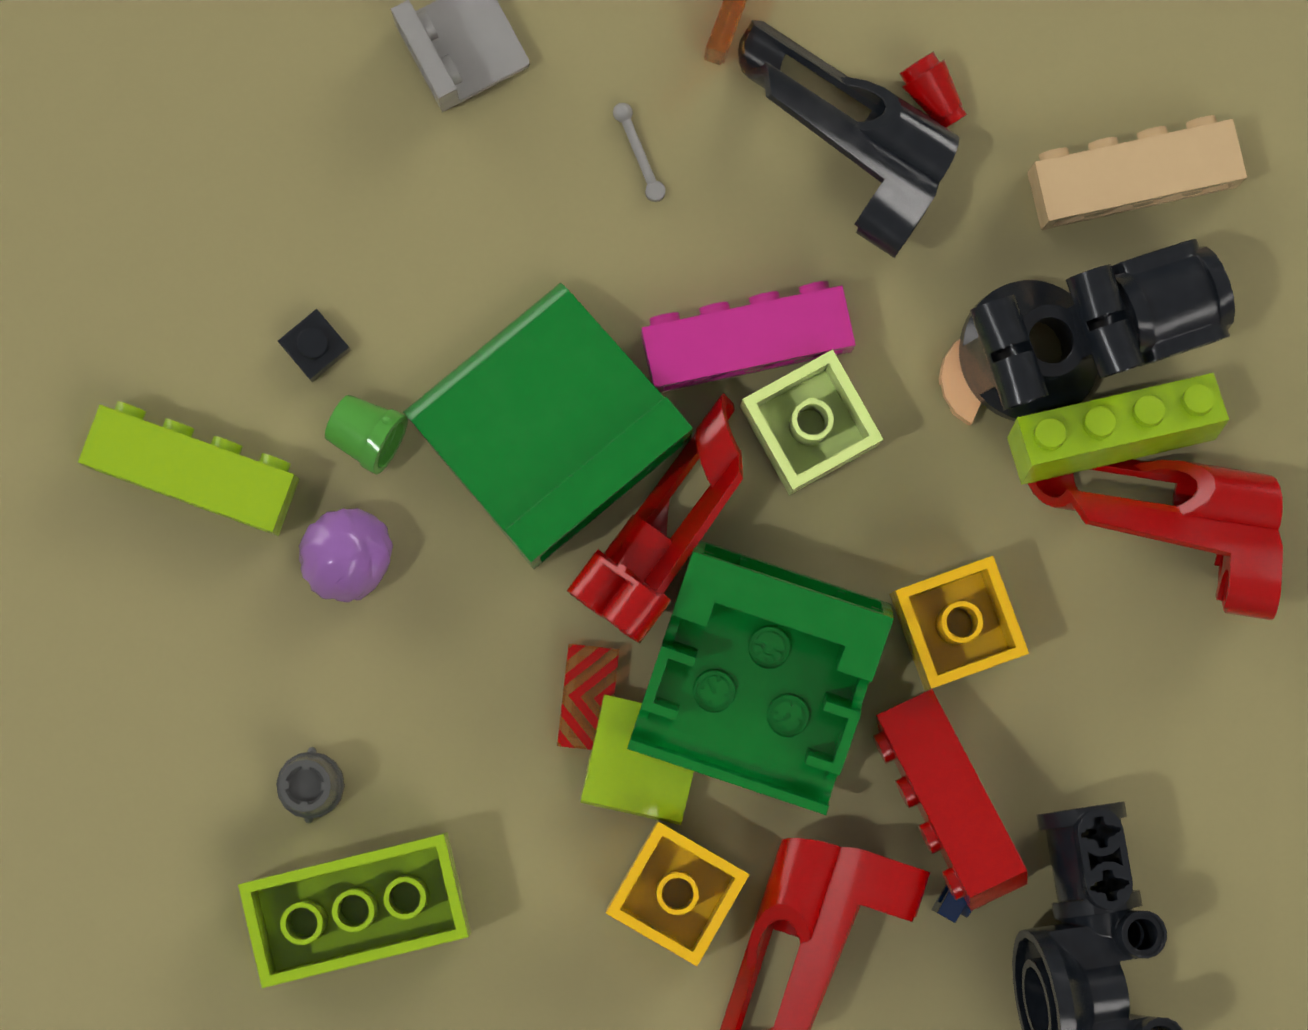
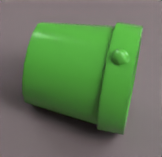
M346 395L338 403L330 416L325 430V439L360 462L361 467L377 475L388 466L396 454L406 432L408 417L394 409L388 410L352 395Z

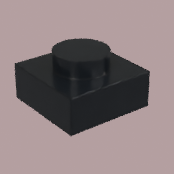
M315 309L278 340L279 344L311 382L351 351L350 347L318 309Z

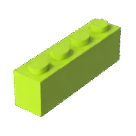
M1209 373L1017 417L1007 440L1021 485L1214 441L1228 423L1229 417L1215 374Z
M117 401L114 409L99 404L78 463L92 470L279 536L300 480L295 474L288 472L291 463L265 453L261 454L259 461L242 456L240 453L243 446L218 436H213L211 444L192 438L194 428L165 418L163 426L153 424L144 420L146 411L124 402Z

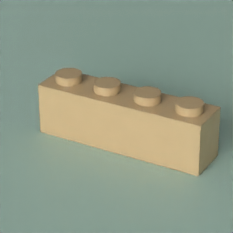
M1209 115L1188 121L1186 123L1187 129L1168 133L1166 126H1158L1137 133L1138 139L1119 143L1117 137H1107L1089 143V150L1069 154L1068 148L1063 147L1039 154V161L1034 162L1027 173L1041 230L1237 188L1247 178L1234 120L1229 119L1217 122L1215 115Z

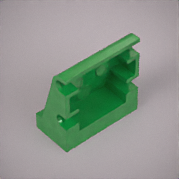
M562 283L555 286L403 411L533 569L543 563L691 439L693 427L672 402L658 391Z
M700 540L691 554L627 749L827 815L836 778L841 774L861 716V708L868 685L873 681L894 620L891 604Z

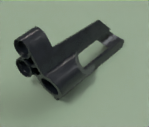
M752 20L740 39L738 48L739 64L742 72L749 79L765 88L766 97L881 182V185L854 225L858 227L856 231L858 235L895 258L936 196L939 183L956 154L959 146V136L885 87L867 80L846 76L764 21ZM785 54L871 109L872 111L864 122H857L781 72V65Z

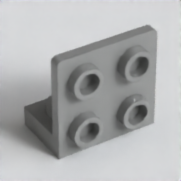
M407 0L391 8L395 25L442 112L527 69L530 65L529 58L497 0H436L417 11L414 10L410 1Z

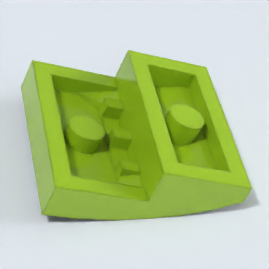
M604 695L580 803L681 825L694 771L627 749L642 703Z

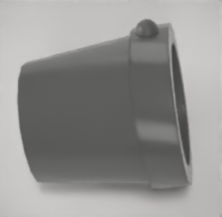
M310 747L307 752L299 753L287 760L279 771L276 783L278 798L284 808L295 816L304 818L306 823H312L314 818L323 817L333 811L341 801L345 788L343 773L338 764L327 755L317 753L314 747Z

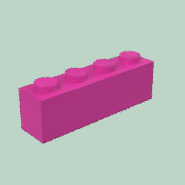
M818 281L800 286L798 288L800 294L780 298L778 291H772L750 297V305L730 309L729 302H718L700 307V315L680 319L679 312H672L651 317L649 319L650 326L641 327V338L651 383L661 393L812 361L832 349L836 355L851 353L856 344L843 285L830 288L828 281Z

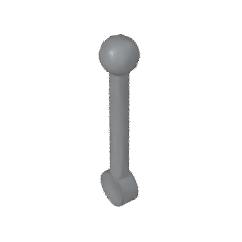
M619 103L613 109V116L622 123L647 183L646 197L652 202H659L665 196V186L655 179L631 120L633 115L631 106L627 103Z

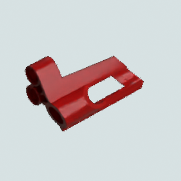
M725 393L719 397L696 428V432L637 512L632 514L606 551L602 553L597 549L567 589V592L639 644L672 601L664 594L665 590L743 480L742 452L733 437L728 422L735 411V406ZM700 459L710 486L669 539L667 537L670 498Z
M1132 459L1089 469L1175 483L1172 505L1079 491L1075 484L1074 473L1028 483L1033 494L1042 503L1053 508L1076 511L1087 525L1215 553L1214 565L1219 566L1218 587L1215 596L1216 600L1222 601L1224 612L1271 621L1275 618L1279 607L1282 585L1283 544L1279 528L1283 514V497L1281 487L1274 476L1176 460L1146 462Z
M804 838L782 839L720 1030H741L773 929L798 937L800 946L774 1027L767 1030H811L860 906L862 905L913 922L914 917H917L931 872L860 848L840 847L831 843Z

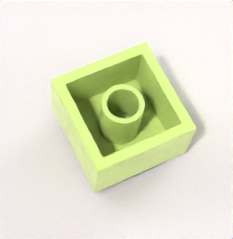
M833 349L743 398L740 404L741 411L789 495L878 447L884 440Z

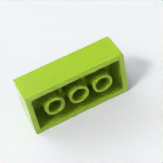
M448 832L238 884L262 988L468 938L471 935Z

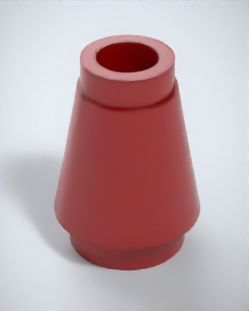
M934 51L899 73L905 82L902 88L929 117L944 127H949L967 115L962 107V102L945 59L939 61Z

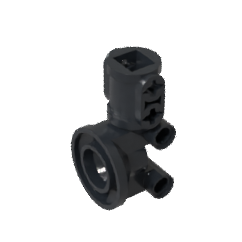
M1197 239L1162 248L1113 266L1108 264L1066 279L1070 293L1054 284L1037 280L1008 283L986 295L970 310L960 336L959 358L963 376L976 398L990 411L1005 419L1015 421L1017 417L1078 404L1088 395L1097 376H1099V379L1230 337L1228 329L1233 324L1235 317V303L1231 283L1223 264L1215 252L1207 246L1199 247ZM1036 322L1049 326L1058 337L1062 351L1061 359L1058 363L1043 362L1036 357L1029 338L1030 331Z
M1125 801L1037 815L1039 830H1046L1058 900L1051 903L1054 919H1058L1062 924L1021 930L1016 936L1013 948L1012 971L1016 1006L1022 1030H1183L1176 1021L1169 1018L1130 1014L1128 987L1120 961L1138 958L1149 959L1158 955L1166 944L1167 929L1163 920L1157 914L1150 911H1134V908L1143 905L1140 890H1133L1125 834L1121 823V818L1127 817ZM1086 830L1089 832L1084 838L1081 837V833L1086 832ZM1095 882H1097V886L1092 887V890H1090V886L1095 885Z

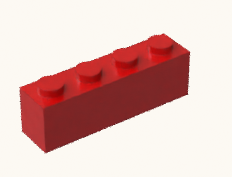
M933 689L877 714L879 733L873 735L875 745L886 764L894 760L902 776L895 780L906 806L911 808L917 805L925 823L918 825L929 851L931 854L938 851L941 852L948 866V869L942 871V875L953 898L958 900L964 897L970 911L1027 885V869Z

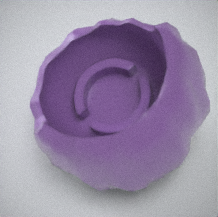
M342 508L338 511H328L315 523L310 524L299 544V561L301 563L302 576L310 584L311 591L315 592L322 599H335L342 602H350L354 599L361 600L372 592L382 580L390 564L393 543L389 538L387 526L379 521L376 516L359 508Z

